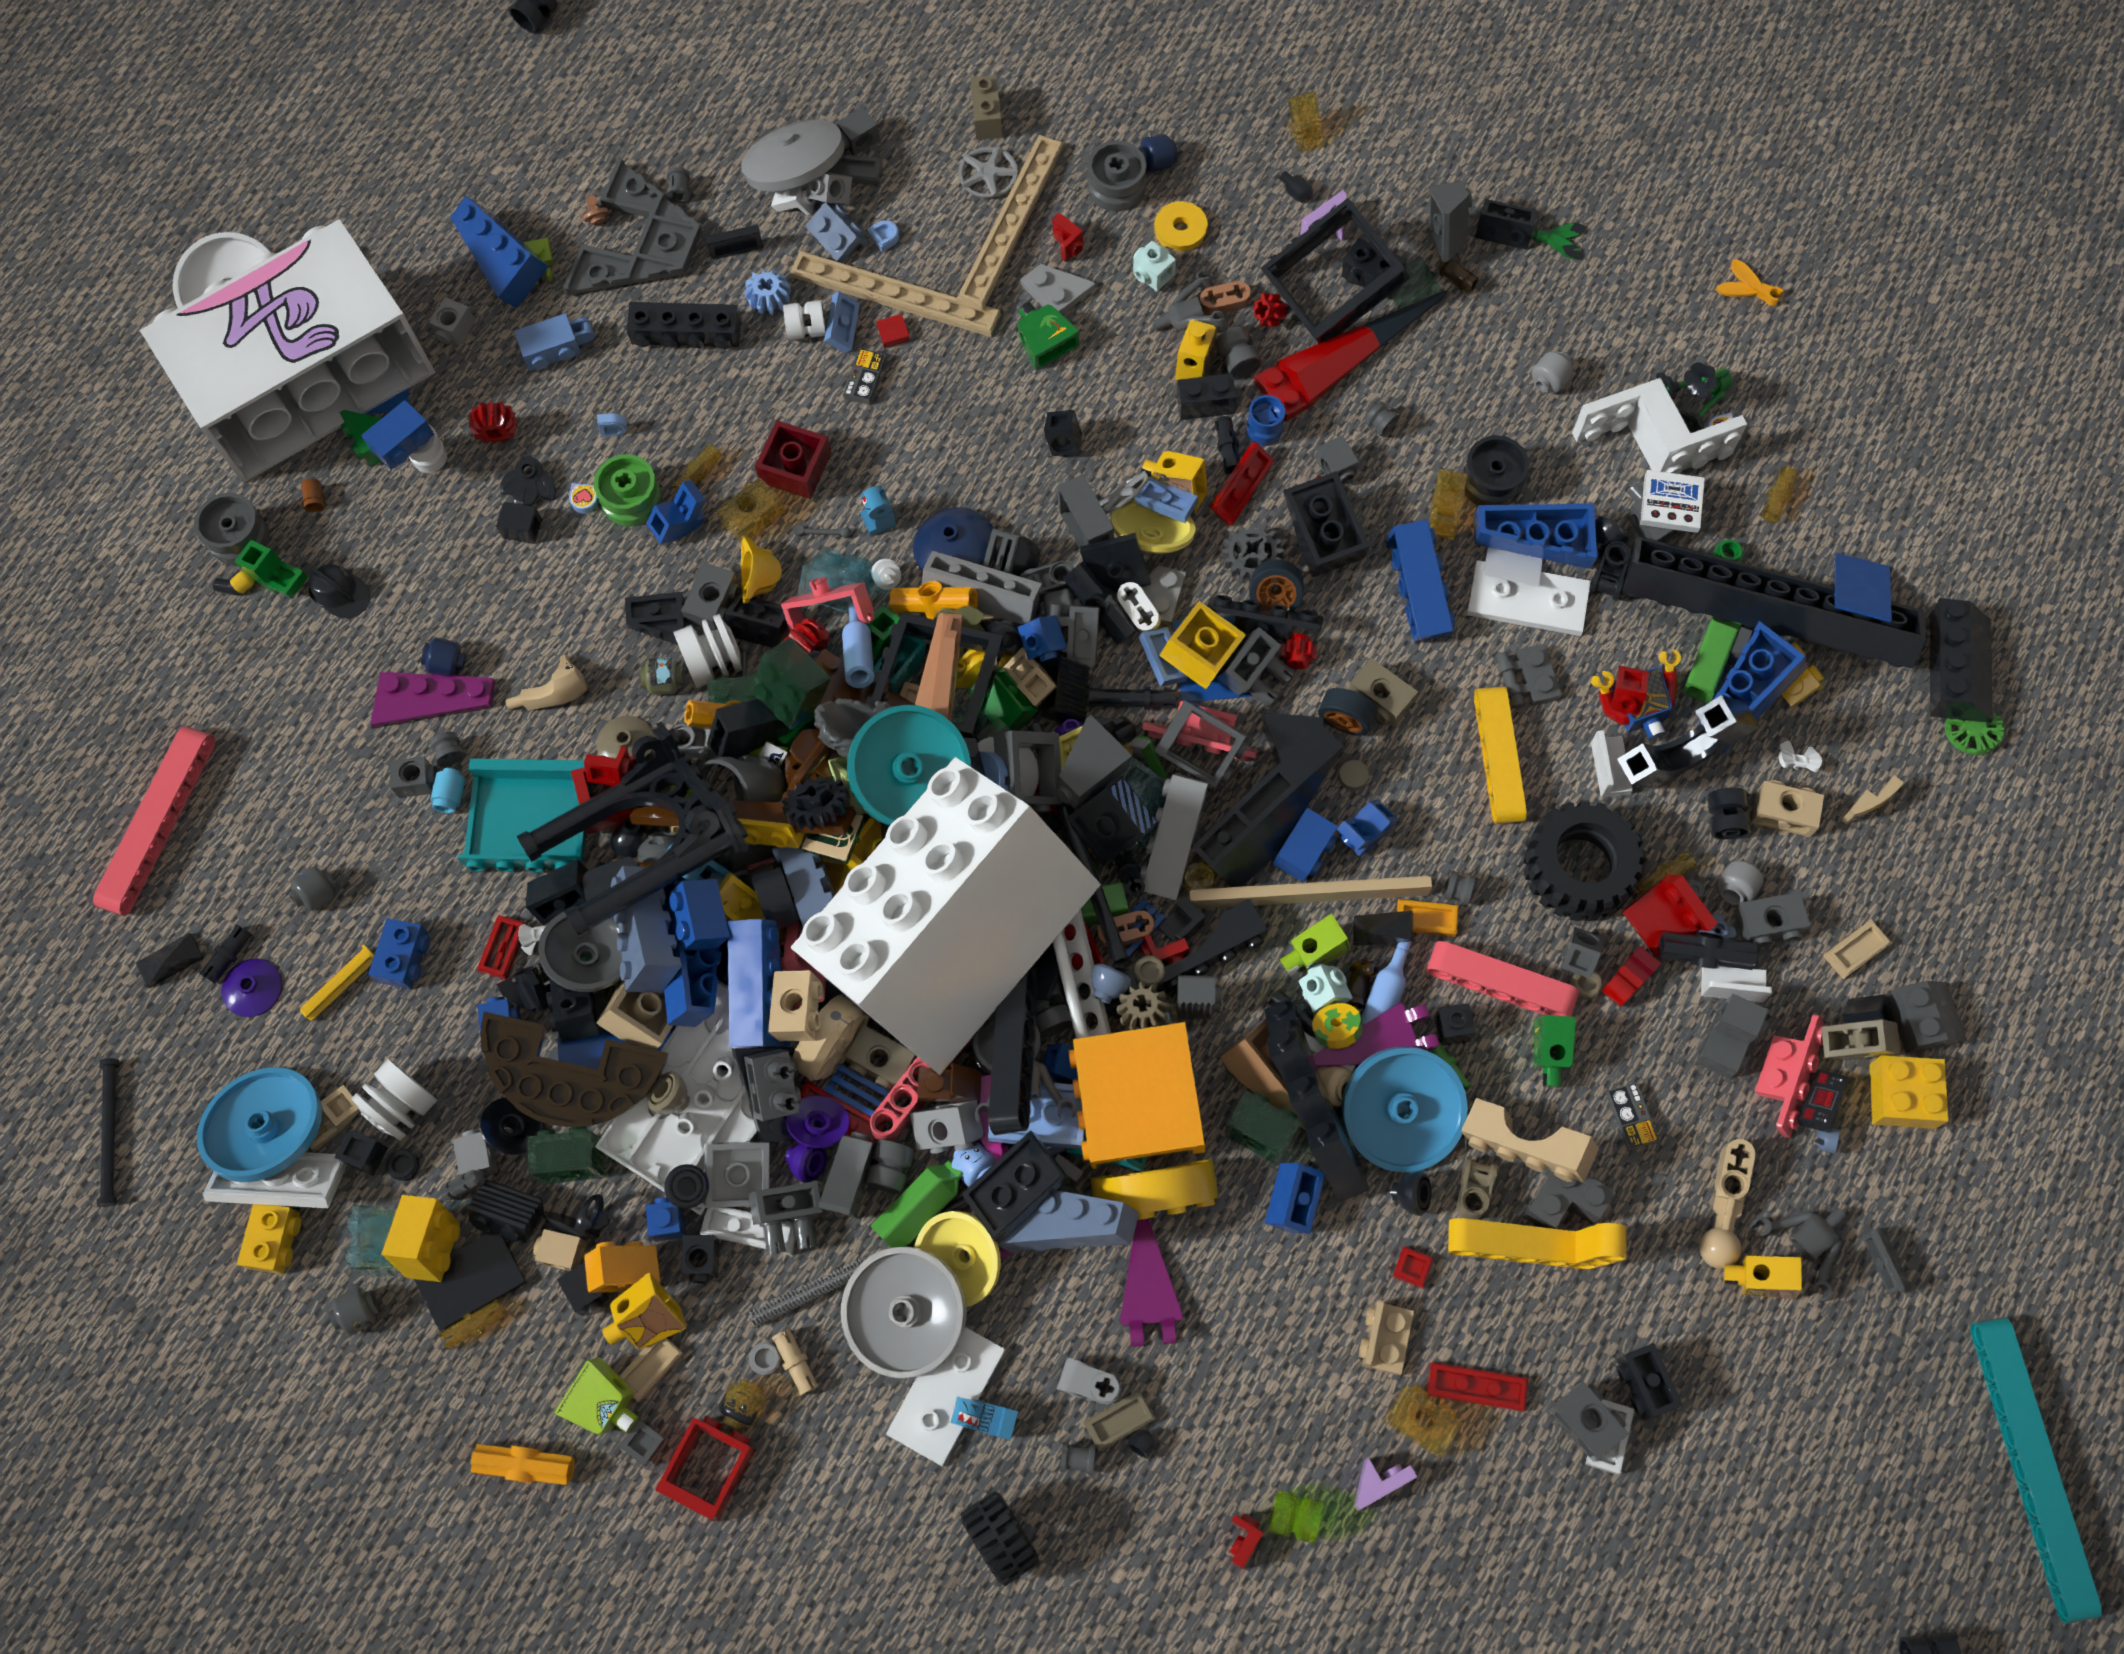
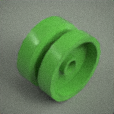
M632 454L612 457L599 467L594 476V490L605 515L612 522L621 526H639L647 523L654 505L662 503V492L652 467L641 457Z

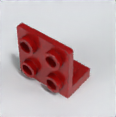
M1667 874L1623 910L1625 917L1656 958H1661L1659 956L1658 944L1663 930L1692 934L1695 930L1710 931L1718 924L1683 875Z

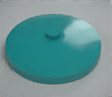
M901 705L879 712L859 729L849 749L847 776L852 793L860 806L874 819L890 826L896 819L904 816L927 790L930 779L936 772L946 768L955 757L970 767L971 760L963 736L946 717L926 707Z

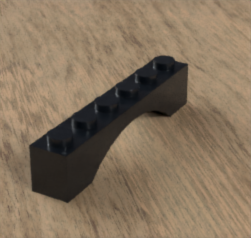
M1248 899L1223 912L1217 927L1208 940L1184 959L1165 966V976L1161 984L1157 986V993L1165 989L1168 991L1177 989L1178 975L1203 976L1211 970L1210 966L1219 961L1221 964H1226L1238 956L1237 952L1245 948L1250 951L1264 943L1263 939L1266 938L1267 928L1251 900ZM1114 967V969L1124 973L1131 979L1132 987L1135 990L1139 989L1133 969ZM1119 997L1112 999L1110 1004L1104 1003L1107 1018L1113 1016L1114 1019L1122 1017L1117 1013V1006L1121 1005Z

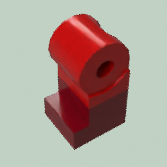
M1639 946L1612 977L1602 992L1619 1007H1622L1656 972L1662 963Z

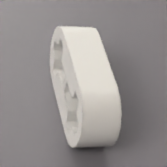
M1134 582L1123 584L1118 590V600L1136 627L1142 632L1157 629L1161 623V617L1144 590ZM1128 590L1132 592L1138 591L1135 595L1139 602L1138 605L1135 606L1130 600L1125 601L1128 597L1126 594ZM1144 609L1148 615L1154 614L1151 617L1153 622L1151 625L1146 623L1140 624L1143 621V617L1139 613L1140 610Z

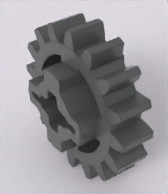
M1254 523L1250 524L1248 530H1245L1240 525L1238 534L1231 530L1229 539H1224L1223 541L1224 549H1222L1221 558L1225 559L1223 563L1224 569L1231 568V577L1237 574L1240 575V583H1243L1246 578L1251 579L1253 571L1260 564L1268 560L1283 558L1284 549H1280L1281 539L1274 540V531H1270L1268 534L1265 533V525H1262L1259 530L1255 529ZM1268 548L1271 552L1270 559L1268 558V554L1266 553ZM1234 549H1236L1238 553L1237 559H1235L1234 557Z

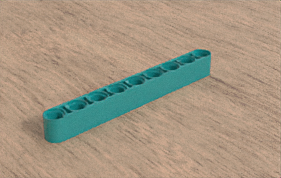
M2006 1317L1974 1322L1971 1324L1970 1333L2057 1614L2065 1624L2099 1618L2102 1614L2100 1600L2014 1328Z

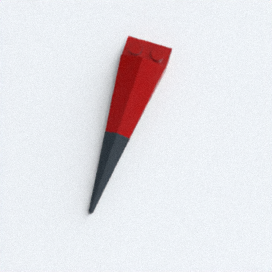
M1448 290L1278 360L1276 365L1255 375L1253 383L1263 395L1274 396L1284 404V421L1286 422L1310 408L1381 346L1443 300Z

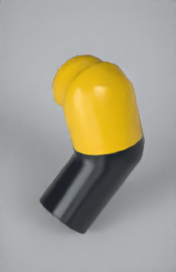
M241 571L230 580L215 578L213 590L240 596L250 589L255 581L245 572Z

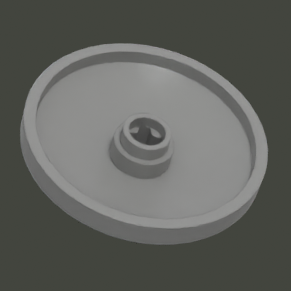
M804 120L791 123L768 133L753 144L743 157L741 169L747 183L757 190L774 192L792 189L811 182L830 170L841 158L845 142L840 129L832 122Z
M894 1247L875 1253L857 1267L848 1280L843 1293L841 1323L848 1345L864 1365L884 1376L912 1378L937 1369L954 1353L965 1330L967 1318L966 1299L958 1277L941 1258L921 1248Z

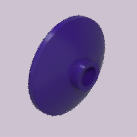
M248 959L238 963L227 973L221 989L222 999L226 1007L236 1015L255 1017L267 1012L277 1002L282 990V979L276 967L268 961ZM252 981L251 987L244 989L245 983Z
M810 1096L801 1099L799 1113L788 1115L786 1123L790 1135L797 1142L808 1147L824 1148L841 1141L842 1135H846L849 1128V1116L845 1108L834 1099L824 1096Z

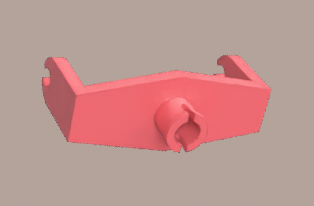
M824 576L822 579L819 577L809 582L813 592L791 597L781 604L790 630H793L797 623H801L804 620L800 607L851 596L860 622L869 624L870 621L874 620V610L864 582L829 588L827 577Z

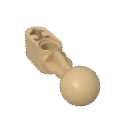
M1744 1139L1733 1140L1721 1149L1715 1179L1716 1192L1713 1210L1716 1213L1715 1225L1713 1229L1708 1230L1702 1236L1699 1243V1251L1703 1260L1708 1265L1718 1269H1723L1724 1265H1734L1741 1256V1243L1733 1231L1735 1220L1742 1215L1745 1195L1749 1191L1755 1160L1754 1147ZM1739 1148V1153L1744 1155V1158L1737 1162L1735 1170L1728 1171L1727 1168L1734 1167L1736 1163V1156L1732 1155L1731 1151ZM1727 1177L1737 1180L1739 1184L1737 1194H1731L1726 1190L1725 1180Z

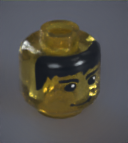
M741 1379L740 1383H731L719 1404L720 1413L726 1416L723 1423L739 1431L743 1425L747 1427L755 1426L766 1405V1398L762 1395L764 1390Z

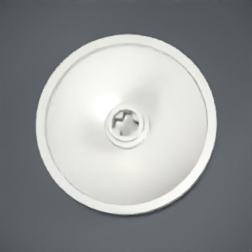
M221 232L201 238L184 252L176 266L173 277V294L177 307L180 308L202 296L206 288L217 281H229L253 267L258 258L271 252L257 240L239 233Z

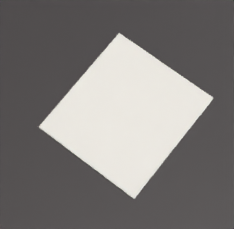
M1488 547L1484 576L1539 587L1542 559Z

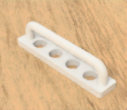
M1080 909L1068 923L1072 924L1076 929L1074 939L1071 941L1066 939L1064 928L1052 942L1077 1039L1111 1034L1104 1002L1093 997L1095 990L1091 983V971L1094 961ZM1076 953H1079L1083 958V966L1079 970H1075L1072 966V957ZM1083 983H1087L1091 991L1089 998L1083 1000L1079 995V987ZM1091 1012L1098 1018L1097 1027L1093 1030L1086 1024V1018Z

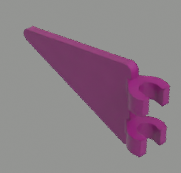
M1400 1003L1364 1024L1362 1035L1355 1043L1340 1049L1326 1047L1313 1055L1317 1067L1360 1065L1371 1055L1386 1048L1413 1046L1431 1051L1440 1046L1436 1033L1416 1040L1412 1029V1023L1424 1021L1426 1017L1430 1016L1426 1004L1406 1010L1405 1006Z
M1149 1219L1137 1220L1120 1324L1122 1326H1130L1131 1347L1144 1346L1143 1325L1161 1323L1163 1344H1175L1176 1331L1174 1322H1180L1183 1319V1314Z

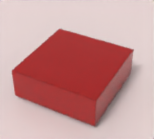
M902 314L876 321L884 348L910 341Z
M1403 1246L1392 1277L1422 1289L1434 1258Z

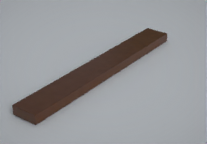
M731 801L737 811V814L734 815L736 821L740 818L790 824L783 812V803ZM637 806L629 816L633 824L679 827V820L675 814L657 806ZM854 806L844 808L845 815H837V822L828 821L825 828L816 825L811 831L808 826L799 830L796 824L793 826L795 833L845 835L856 816Z

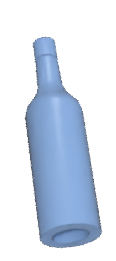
M851 602L848 606L849 623L842 631L845 679L852 687L865 688L873 682L875 676L871 631L867 624L860 622L854 604Z
M1411 942L1398 943L1390 964L1377 974L1361 1017L1363 1025L1399 1004L1406 985L1403 965Z

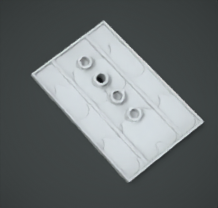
M718 980L714 1014L696 1027L677 1026L661 1049L662 1052L669 1053L661 1075L673 1071L682 1077L687 1087V1095L690 1097L688 1107L682 1112L657 1113L648 1107L647 1094L636 1106L615 1118L595 1146L663 1192H665L664 1184L667 1175L679 1165L692 1164L705 1172V1143L749 1142L757 1131L749 1108L750 1103L739 1076L740 1071L731 1048L755 1047H729V986ZM791 1041L792 1046L786 1047H794L795 1052L799 1041ZM720 1065H725L728 1070H722ZM703 1201L700 1205L690 1209L701 1215L706 1207Z

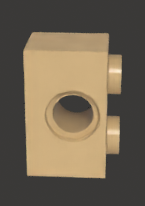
M1764 781L1756 792L1751 823L1811 837L1819 828L1824 795L1815 793L1810 788L1802 787L1797 789L1789 787L1781 781ZM1782 802L1790 804L1793 811L1784 808Z
M810 970L774 971L768 1032L778 1041H815L816 1030L820 1027L818 1001L823 996V985ZM802 1001L801 1007L793 1011L794 1005Z

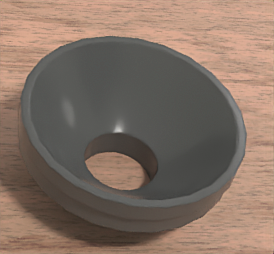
M656 832L648 835V838L638 848L637 860L645 863L656 862L667 852L669 846L674 843L678 833Z

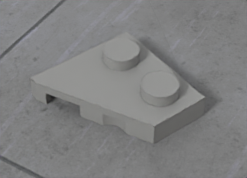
M1043 264L1038 265L1020 279L1021 286L1043 307L1047 304L1052 305L1061 314L1095 290V284L1092 281Z

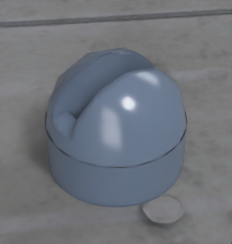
M1832 1128L1831 1133L1818 1131L1816 1136L1819 1139L1815 1140L1817 1147L1824 1152L1836 1154L1840 1129Z

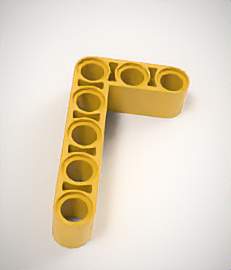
M1455 1218L1449 1220L1448 1253L1567 1268L1595 1269L1627 1259L1626 1225L1601 1223L1578 1231Z

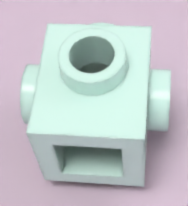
M1153 241L1145 247H1140L1133 256V273L1140 282L1148 284L1156 292L1175 275L1176 259L1171 256L1165 247L1158 246Z
M1317 964L1307 971L1308 974L1299 980L1303 990V997L1315 1013H1318L1319 1010L1327 1005L1347 1003L1353 999L1346 985V977L1338 967Z

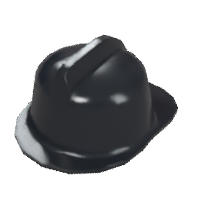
M325 564L317 569L314 567L311 569L309 594L315 603L339 618L350 619L359 616L366 610L370 603L371 594L368 586L357 576L345 568L334 564Z

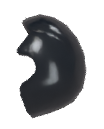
M1018 535L1021 536V541L1012 570V575L1019 577L1026 570L1037 568L1041 555L1037 544L1030 538ZM1010 539L1008 542V546L1001 568L1002 572H1004L1009 551L1012 544V540ZM999 546V548L997 549V552H996L995 562L997 561V557H998V553H999V550H1000V546Z

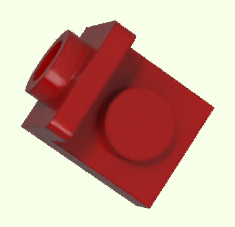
M1059 212L1052 218L1053 236L1061 244V259L1066 262L1072 256L1076 257L1082 251L1084 246L1083 230Z
M1619 665L1610 709L1632 715H1640L1647 694L1649 671Z
M622 746L616 759L604 755L587 754L583 762L588 782L610 786L620 783L621 778L633 768V760L630 759L628 748Z
M1244 1513L1241 1518L1234 1515L1231 1523L1247 1532L1245 1538L1238 1535L1229 1553L1234 1555L1231 1563L1240 1569L1244 1568L1263 1535V1532L1258 1530L1260 1523Z

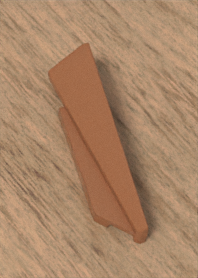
M940 613L915 705L932 709L952 722L963 615Z

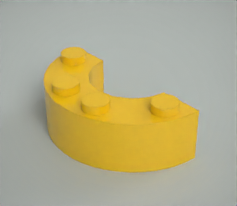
M1213 1159L1182 1163L1177 1166L1150 1171L1118 1173L1090 1178L1092 1197L1127 1204L1139 1213L1137 1220L1155 1217L1154 1211L1167 1209V1214L1172 1215L1186 1212V1206L1196 1204V1207L1215 1205L1214 1199L1219 1197Z

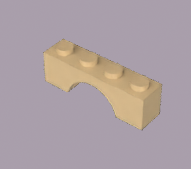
M1478 1098L1475 1099L1461 1130L1469 1141L1468 1145L1478 1151L1492 1150L1504 1160L1514 1162L1517 1159L1525 1162L1526 1166L1535 1171L1543 1172L1544 1169L1552 1171L1556 1177L1567 1182H1572L1575 1179L1584 1183L1599 1150L1591 1136L1565 1127H1561L1556 1133L1543 1140L1528 1141L1514 1135L1513 1119L1504 1107Z

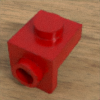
M1150 934L1144 936V946L1140 947L1143 957L1155 956L1162 961L1164 967L1178 962L1189 955V947L1185 938L1156 949Z

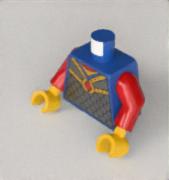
M1673 649V658L1668 662L1667 653L1662 651L1658 658L1665 665V668L1661 669L1660 666L1645 670L1649 671L1648 685L1640 715L1611 710L1610 706L1616 683L1614 676L1610 672L1602 671L1604 676L1602 684L1599 676H1593L1591 684L1596 688H1600L1598 695L1604 714L1619 725H1624L1629 732L1644 727L1649 740H1655L1665 735L1666 731L1661 721L1667 719L1672 708L1675 706L1678 679L1677 669L1674 666L1678 665L1681 660L1680 653Z

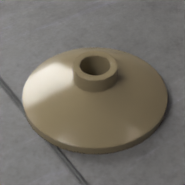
M617 717L609 721L601 729L597 738L599 756L604 755L616 759L622 746L627 747L629 756H632L634 743L644 736L654 737L653 731L645 721L638 717ZM628 736L626 742H619L620 737ZM652 749L647 750L644 756L649 754Z

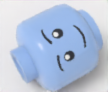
M973 1142V1147L954 1152L952 1168L963 1173L959 1179L967 1187H970L996 1162L995 1157L987 1151L983 1144Z

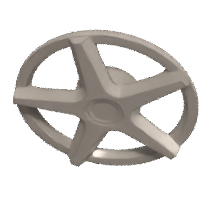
M1000 146L981 147L964 155L959 166L958 175L964 189L972 195L981 198H993L1006 193L1012 188L1017 179L1018 169L1014 158L1008 152L1001 149ZM981 153H992L985 163L974 158V156ZM999 156L1005 157L1013 169L998 167ZM969 163L977 172L967 180H964L963 171L965 165ZM1012 176L1008 186L998 192L996 183L998 177ZM981 181L987 184L991 194L978 193L972 190L970 186Z
M1145 471L1127 481L1122 479L1116 489L1099 501L1106 515L1125 505L1146 486L1149 476ZM1144 479L1142 484L1137 489L1131 488L1138 481Z

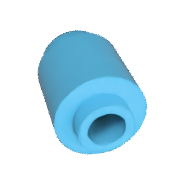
M444 768L443 771L436 773L430 798L432 809L447 814L456 812V808L461 803L466 780L461 776L460 771Z

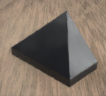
M1412 911L1354 916V946L1413 942Z
M188 933L136 962V965L146 986L151 988L204 957L193 935Z

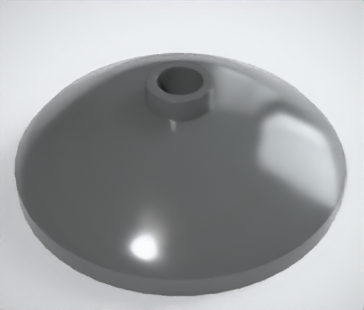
M564 912L553 918L544 928L538 946L539 960L547 976L556 984L578 992L602 990L620 980L622 954L617 949L619 926L618 923H615L614 916L590 929L591 933L579 939ZM589 957L591 958V960L588 962H584L581 960V958Z

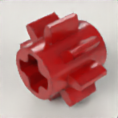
M1262 293L1261 299L1254 302L1253 316L1260 320V326L1278 327L1279 321L1286 318L1287 303L1280 300V294Z
M1293 634L1289 639H1286V643H1282L1280 657L1285 658V662H1287L1290 668L1305 669L1309 664H1312V660H1316L1318 646H1313V641L1307 635Z

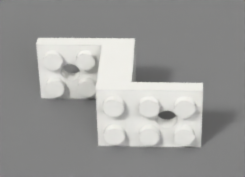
M1661 378L1583 405L1572 434L1576 442L1585 439L1592 441L1601 436L1602 433L1610 430L1617 432L1628 425L1653 471L1680 474L1684 469L1690 467L1697 469L1704 466L1709 460L1715 458L1722 460L1732 455L1747 423L1743 415L1690 434Z

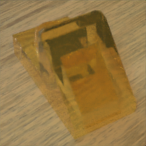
M1310 91L1287 98L1291 121L1287 122V125L1299 152L1325 146L1316 92Z

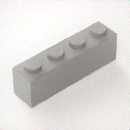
M932 551L923 568L922 584L928 581H938L942 587L976 588L978 593L977 609L983 613L1022 625L1032 621L1038 609L1042 583Z
M1173 774L1171 779L1166 778L1162 791V796L1166 797L1164 808H1158L1155 817L1159 823L1157 824L1159 826L1156 837H1150L1146 851L1151 857L1148 866L1143 865L1140 873L1145 883L1144 892L1172 900L1179 898L1208 792L1209 782L1179 774Z

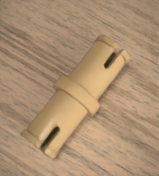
M788 1328L785 1332L782 1331L773 1336L772 1340L775 1342L785 1362L782 1366L785 1371L789 1370L800 1392V1396L819 1387L806 1362L808 1357L806 1353L802 1354L791 1329Z

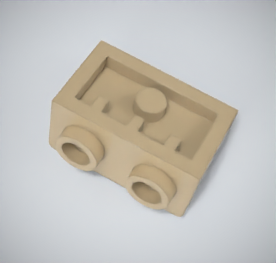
M1379 1299L1375 1302L1374 1307H1368L1365 1325L1370 1326L1368 1339L1362 1337L1358 1357L1364 1358L1363 1367L1399 1376L1402 1374L1414 1311L1384 1304V1301Z

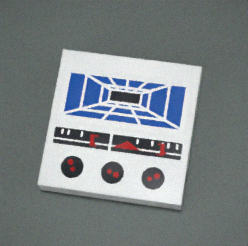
M1647 470L1644 478L1640 525L1698 533L1701 526L1705 478Z

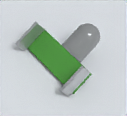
M1136 736L1128 746L1134 747L1132 756L1146 760L1152 776L1145 783L1161 787L1165 783L1167 776L1157 753L1154 752L1156 747L1150 738Z

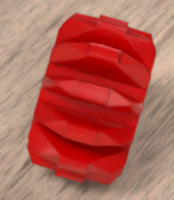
M490 401L487 404L480 402L479 406L472 407L469 428L471 433L474 434L475 439H482L483 443L493 442L496 444V442L501 441L505 443L507 439L514 438L517 417H515V412L512 411L511 406H504L503 402L493 403Z
M806 618L801 623H797L795 628L790 630V634L785 637V643L782 645L783 654L793 665H801L808 653L813 650L822 651V648L827 649V644L830 641L829 632L820 622H816L813 618Z

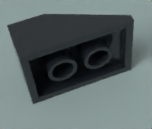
M1337 471L1283 491L1301 553L1312 577L1365 558L1370 546Z

